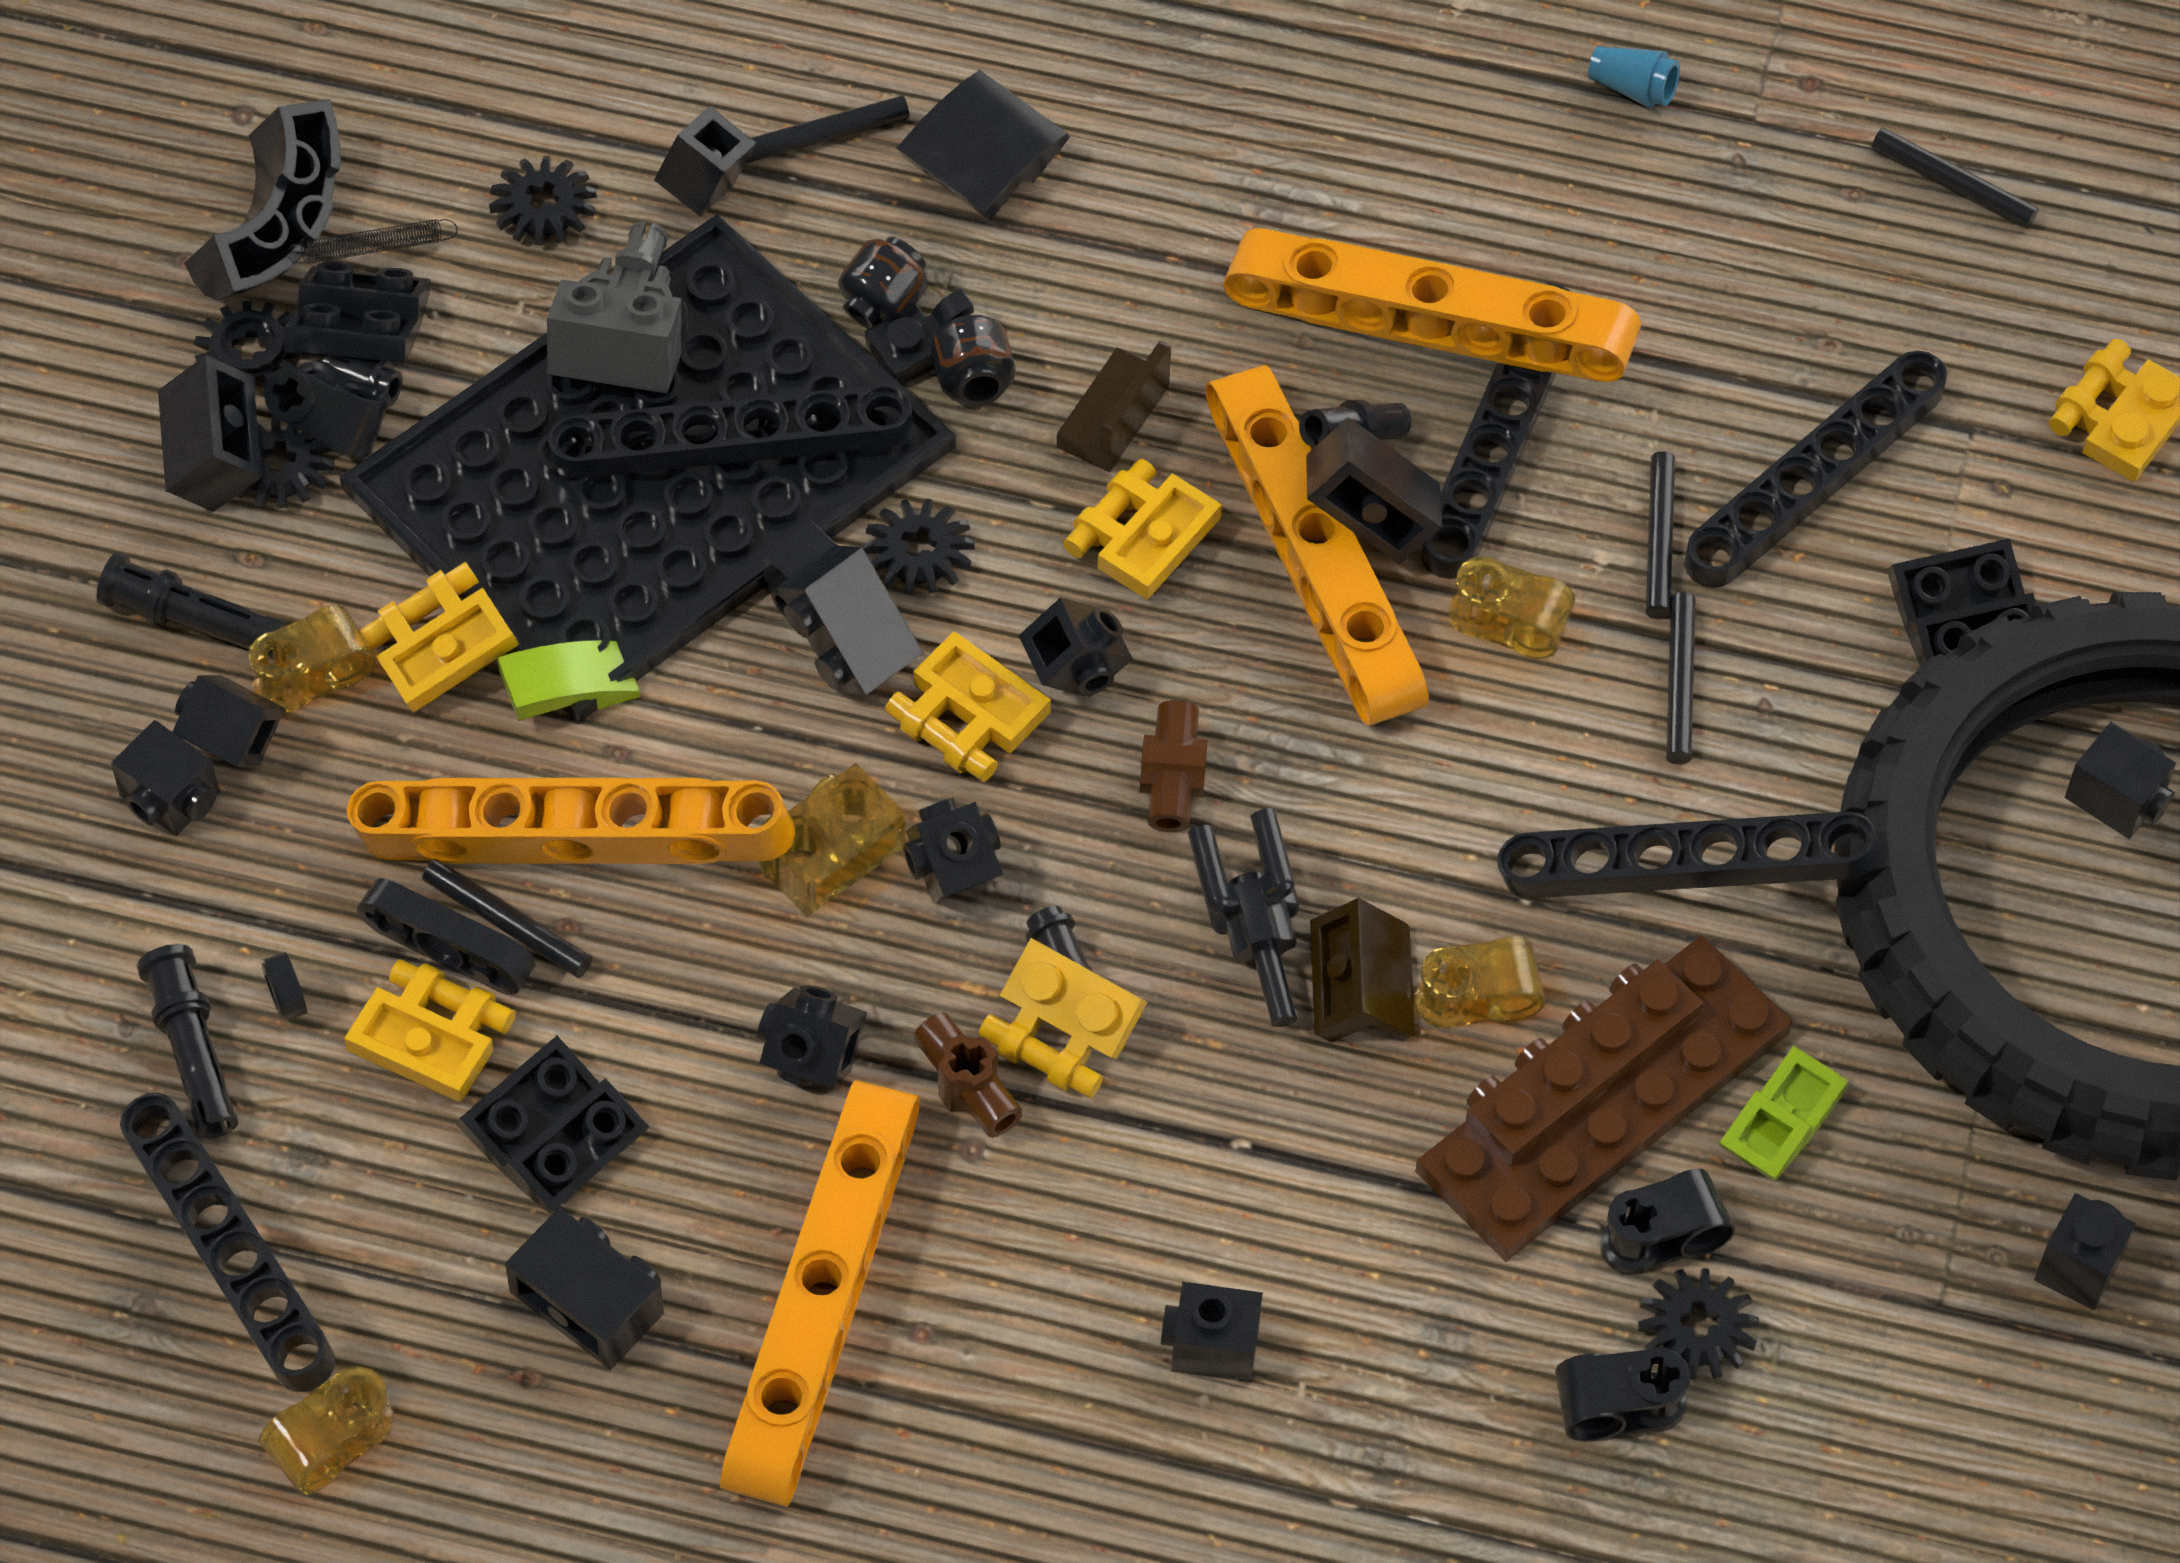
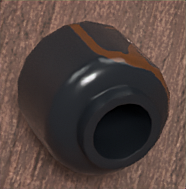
M893 236L888 237L886 241L872 239L865 242L838 280L840 292L846 299L843 305L845 312L854 321L866 328H872L875 323L880 324L885 320L893 322L898 318L905 317L928 288V279L924 271L926 267L924 258L911 245Z
M983 315L961 316L942 326L933 337L931 355L942 392L951 400L971 406H983L997 400L1013 383L1016 366L1004 327L995 319Z

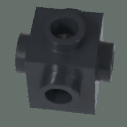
M1061 597L1018 635L1043 686L1089 697L1106 689L1113 682L1114 676L1133 660L1122 638V625L1112 612L1104 607H1096Z
M954 797L932 804L918 810L922 822L905 830L909 842L903 844L906 863L916 880L924 879L932 902L989 882L1003 875L995 851L1001 848L997 828L988 813L980 814L976 802L958 808ZM947 839H950L955 844L956 854L948 848Z
M804 985L799 989L794 987L775 1004L770 1002L763 1012L757 1031V1039L765 1042L759 1064L776 1069L777 1075L789 1083L802 1086H811L818 1083L833 1089L851 1073L867 1012L837 1002L838 996L825 988Z

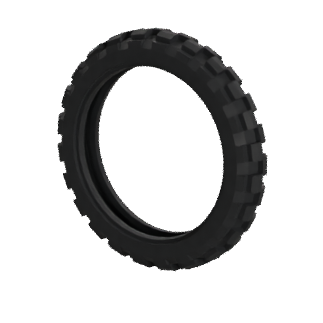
M2114 592L2111 594L2108 603L2090 604L2088 598L2082 599L2081 596L2032 606L2029 616L2019 620L2014 619L2009 622L2007 617L1998 618L1960 637L1957 648L1945 656L1939 654L1931 657L1902 684L1899 695L1891 705L1879 712L1860 745L1858 756L1851 773L1848 775L1840 812H1855L1867 817L1874 826L1881 852L1877 864L1865 875L1852 879L1837 880L1838 895L1836 905L1845 943L1852 950L1854 949L1860 964L1858 977L1879 1015L1885 1019L1891 1017L1904 1035L1902 1043L1904 1048L1935 1080L1940 1081L1942 1078L1946 1081L1949 1080L1967 1095L1965 1101L1967 1106L2002 1129L2008 1131L2014 1125L2044 1139L2042 1149L2089 1165L2091 1157L2123 1164L2124 1169H2126L2125 1174L2177 1181L2180 1174V1066L2131 1058L2088 1044L2058 1029L2024 1006L2008 993L1986 970L1968 946L1953 919L1943 894L1937 869L1935 849L1936 825L1941 805L1953 784L1967 766L1998 740L2034 720L2059 711L2085 705L2110 702H2152L2180 706V606L2166 604L2165 595H2162L2161 592ZM1853 833L1842 835L1835 841L1834 854L1840 857L1856 855L1864 848L1866 844L1865 837Z

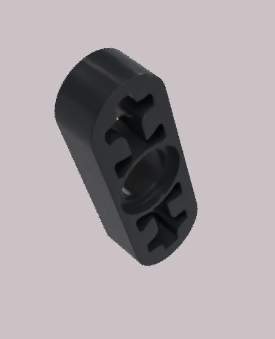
M383 878L376 879L357 906V912L362 920L379 934L500 993L516 995L536 966L532 955L515 940L394 881Z

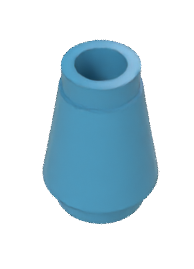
M1599 45L1595 48L1588 67V77L1590 80L1597 81L1648 108H1652L1655 104L1667 106L1675 94L1680 76L1679 61L1669 58L1668 53L1661 50L1607 48Z

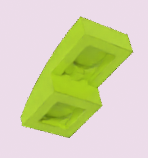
M602 640L577 641L541 646L497 657L499 672L518 721L564 708L586 699L596 698L599 710L640 697V691L634 677L617 682V680L610 681L608 673L624 662L617 642L610 641L609 646L599 652L597 647L601 644Z
M1793 1045L1761 1092L1756 1090L1719 1142V1146L1775 1182L1799 1155L1847 1091L1849 1080Z

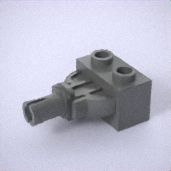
M646 221L636 222L630 229L625 250L617 252L613 273L612 258L604 257L599 264L598 270L588 274L579 282L561 279L547 316V374L668 393L681 355V298L673 297L669 289L670 271L665 266H659L656 273L662 251L665 249L668 241L667 232L662 226L652 223L647 238L644 241L642 238L646 230Z

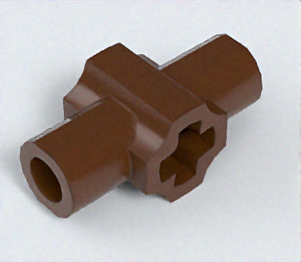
M1169 700L1159 704L1155 735H1144L1139 793H1150L1148 824L1158 831L1176 833L1188 829L1190 826L1192 797L1203 798L1208 740L1197 739L1199 709L1188 701Z
M937 1013L926 1019L914 1032V1041L938 1071V1096L950 1112L963 1111L970 1113L988 1137H999L1012 1129L1022 1117V1108L997 1077L998 1053L985 1037L971 1038L964 1035L948 1013Z

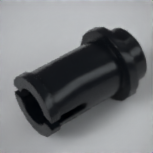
M325 356L324 362L356 379L369 382L386 391L390 395L389 407L398 399L403 377L400 371L394 370L391 362L380 361L378 364L355 357Z
M1050 906L1034 913L1027 920L1026 924L1029 929L1026 933L1027 942H1029L1030 938L1037 940L1093 971L1092 967L1088 965L1072 931L1075 927V920L1071 914L1064 913L1060 906Z

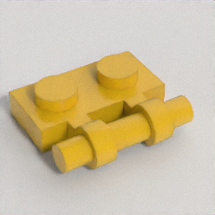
M2115 338L2109 342L2104 350H2097L2083 366L2085 375L2076 386L2067 387L2056 401L2057 411L2048 421V425L2054 433L2064 437L2068 436L2075 426L2089 433L2090 435L2085 441L2082 453L2135 483L2180 424V377L2147 359L2136 375L2126 370L2123 363L2130 356L2131 349L2126 342ZM2103 390L2117 398L2109 410L2102 408L2095 402Z
M1138 459L1128 471H1119L1108 482L1106 486L1108 493L1095 507H1086L1073 522L1074 530L1063 541V546L1069 554L1076 558H1082L1092 546H1104L1105 548L1098 554L1097 568L1148 600L1221 519L1222 504L1173 473L1156 489L1149 484L1157 475L1155 468L1148 461ZM1126 509H1137L1138 511L1125 526L1116 521Z
M466 561L445 575L442 570H439L425 579L428 586L398 605L391 601L377 610L380 617L360 629L372 650H375L393 637L397 641L396 644L376 657L413 713L492 663L497 657L506 654L519 645V642L483 588L462 601L459 598L460 594L479 583ZM443 607L444 613L416 631H413L412 625L438 608Z
M955 631L913 671V684L923 691L924 694L914 702L898 691L889 699L885 706V712L901 723L900 730L916 742L925 740L944 754V763L958 773L968 771L982 782L987 781L994 774L998 766V762L982 751L991 740L1011 754L1051 713V699ZM947 709L968 724L959 734L938 719Z
M1030 938L999 995L1021 1007L1020 1012L1011 1024L992 1013L989 1014L983 1021L978 1036L985 1037L990 1043L997 1046L998 1055L1016 1064L1022 1060L1048 1075L1047 1082L1066 1092L1072 1088L1086 1097L1092 1098L1103 1081V1075L1085 1066L1092 1050L1096 1049L1117 1060L1148 1002L1037 940ZM1043 1021L1071 1035L1065 1049L1061 1052L1035 1038Z
M398 959L391 969L389 982L405 990L399 997L379 987L375 989L344 1037L346 1051L462 1103L494 1052L492 1039L478 1033L477 1030L487 1026L502 1034H506L513 1025L516 1011L497 1003L496 995L476 986L469 990L445 979L444 971L424 963L418 967L405 960ZM434 1002L456 1012L452 1020H449L425 1008Z

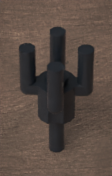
M1272 808L1258 810L1250 816L1264 873H1245L1231 879L1227 883L1213 827L1211 825L1196 826L1188 831V837L1213 930L1218 934L1228 935L1236 962H1253L1256 964L1271 1024L1273 1027H1284L1294 1023L1297 1020L1280 956L1296 947L1297 941L1291 918L1297 915L1299 902L1276 811Z

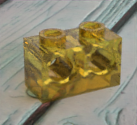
M855 763L839 775L831 774L823 778L813 788L810 796L788 811L795 825L796 835L792 846L777 859L758 861V867L808 917L903 848V844L906 843V814ZM851 814L860 815L864 817L858 821H846L841 819L842 817ZM771 815V816L764 822V824L768 823V821L772 818L773 815ZM798 850L814 852V854L807 857L791 855V853Z

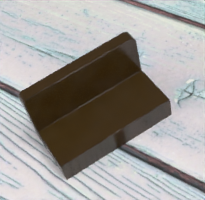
M1159 341L1146 360L1117 347L1058 431L1057 448L1110 473L1169 387L1171 346Z
M1359 897L1310 920L1314 1034L1332 1043L1372 1025L1401 1041L1415 1035L1409 925Z

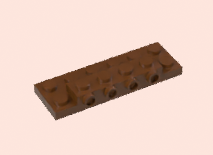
M1703 935L1695 939L1665 964L1657 959L1644 970L1636 963L1625 968L1612 982L1609 989L1612 995L1597 1007L1591 1001H1585L1578 1005L1565 1019L1562 1025V1029L1565 1032L1551 1044H1548L1543 1038H1538L1520 1053L1515 1061V1067L1518 1070L1502 1082L1495 1076H1490L1483 1080L1467 1099L1469 1108L1467 1109L1466 1121L1417 1159L1415 1172L1505 1262L1790 1034L1793 1021Z

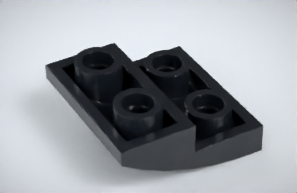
M978 70L939 101L910 131L896 149L902 157L991 221L1025 178L1032 183L1035 182L1069 140L1070 136L983 71Z
M326 261L319 263L317 266H311L299 283L298 308L284 327V350L405 363L413 348L423 320L430 293L431 279L413 277V272L403 268H383L378 270L377 273L354 271L353 265L341 261Z
M2010 538L1892 564L1886 569L1903 625L1920 667L1931 657L1939 654L1945 656L1957 648L1960 637L1998 618L2007 617L2010 622L2014 619L2019 620L2027 617L2030 614L2031 607L2036 606L2033 593L2025 594Z
M558 1035L461 1116L456 1123L462 1132L506 1177L549 1214L554 1212L649 1129L648 1124L606 1078L599 1082Z

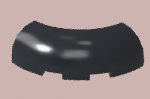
M330 99L280 106L249 134L255 161L256 179L252 204L246 219L240 227L211 237L184 262L194 284L205 296L221 300L240 295L270 282L295 264L290 259L297 262L302 257L301 246L296 245L289 249V259L287 257V249L290 246L301 244L304 254V241L318 239L334 206L331 199L334 190L335 174L341 167L340 140Z

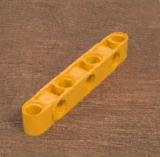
M1254 228L1243 234L1223 283L1225 293L1233 301L1250 309L1526 369L1555 372L1597 382L1609 383L1617 381L1624 375L1642 325L1639 315L1632 308L1614 300L1320 238H1308L1262 228Z
M1264 364L1206 382L1207 404L1215 426L1361 721L1366 726H1371L1427 707L1429 695L1423 672L1354 532L1307 499L1306 455L1312 448L1302 440L1299 432V422L1294 416L1271 369ZM1263 445H1269V446H1274V447H1269V448H1268V447H1263ZM1313 540H1314V541H1320V542H1322V543H1320V544H1314V543H1309V542H1307V541H1313ZM1366 638L1372 640L1373 642L1365 643L1357 641L1355 639Z
M434 778L425 781H374L357 788L350 796L347 804V818L369 853L383 860L432 861L438 859L443 863L707 864L717 861H768L777 859L785 854L792 846L796 835L795 825L781 795L775 787L761 781H713L703 778ZM393 814L388 823L379 827H373L381 817ZM519 815L512 824L505 827H497L501 820L507 816ZM645 815L637 825L627 828L622 827L627 819L632 816ZM761 815H773L768 823L761 827H748L755 818Z
M857 1079L853 1081L817 1181L728 1445L720 1478L721 1490L784 1507L790 1505L817 1429L914 1134L920 1108V1095ZM859 1167L868 1168L875 1172L872 1176L863 1179L847 1175L849 1171ZM818 1283H829L837 1287L835 1291L827 1295H815L807 1290L812 1285ZM778 1401H790L798 1406L792 1413L785 1415H776L767 1410V1407Z

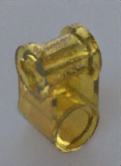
M1483 556L1471 558L1461 565L1457 572L1455 584L1458 592L1451 599L1448 614L1451 624L1459 632L1513 649L1526 657L1547 659L1554 656L1575 604V594L1570 587L1553 577L1536 575L1503 564L1494 558ZM1485 574L1490 575L1488 588L1482 587ZM1473 606L1478 608L1476 620L1470 618Z
M341 605L322 607L311 613L308 617L276 631L265 633L254 641L249 651V662L252 671L257 675L254 679L253 691L286 708L284 713L295 711L304 704L338 689L354 686L372 672L377 660L375 653L351 615ZM270 649L273 650L274 663H269L268 651ZM286 681H291L292 693L290 695H287Z
M1518 936L1499 938L1485 943L1443 946L1434 949L1424 960L1421 968L1422 981L1414 996L1418 1015L1427 1024L1437 1028H1452L1460 1025L1491 1021L1514 1022L1537 1014L1546 1005L1532 944L1528 939ZM1447 963L1445 972L1440 973L1441 965ZM1450 1002H1454L1453 1010L1447 1012Z
M363 1366L347 1367L337 1372L333 1378L302 1401L289 1406L276 1415L261 1432L259 1443L302 1495L317 1492L332 1482L345 1467L376 1444L382 1442L389 1435L394 1423L393 1408L387 1398L386 1385L381 1376L370 1368ZM345 1386H348L349 1392L344 1393ZM358 1402L362 1407L370 1408L361 1413L355 1406H350ZM375 1421L376 1425L373 1429H371L370 1424Z

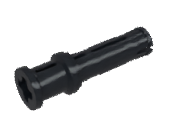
M116 552L109 558L97 586L96 598L97 603L109 608L114 604H118L145 614L146 621L154 625H164L169 621L181 624L225 642L247 648L272 660L279 657L288 638L289 630L287 628L289 623L287 621L260 614L244 606L192 589V587L183 585V581L178 577L177 573L168 569L158 573L130 563V557L121 552Z
M183 944L165 945L153 949L139 959L136 965L141 980L149 984L155 1003L151 1011L154 1025L161 1032L167 1034L170 1040L181 1081L192 1110L197 1135L206 1139L224 1136L228 1134L224 1121H226L228 1128L232 1130L237 1127L239 1122L230 1102L224 1077L206 1024L210 1016V1003L207 995L199 992L192 971L196 964L193 949Z

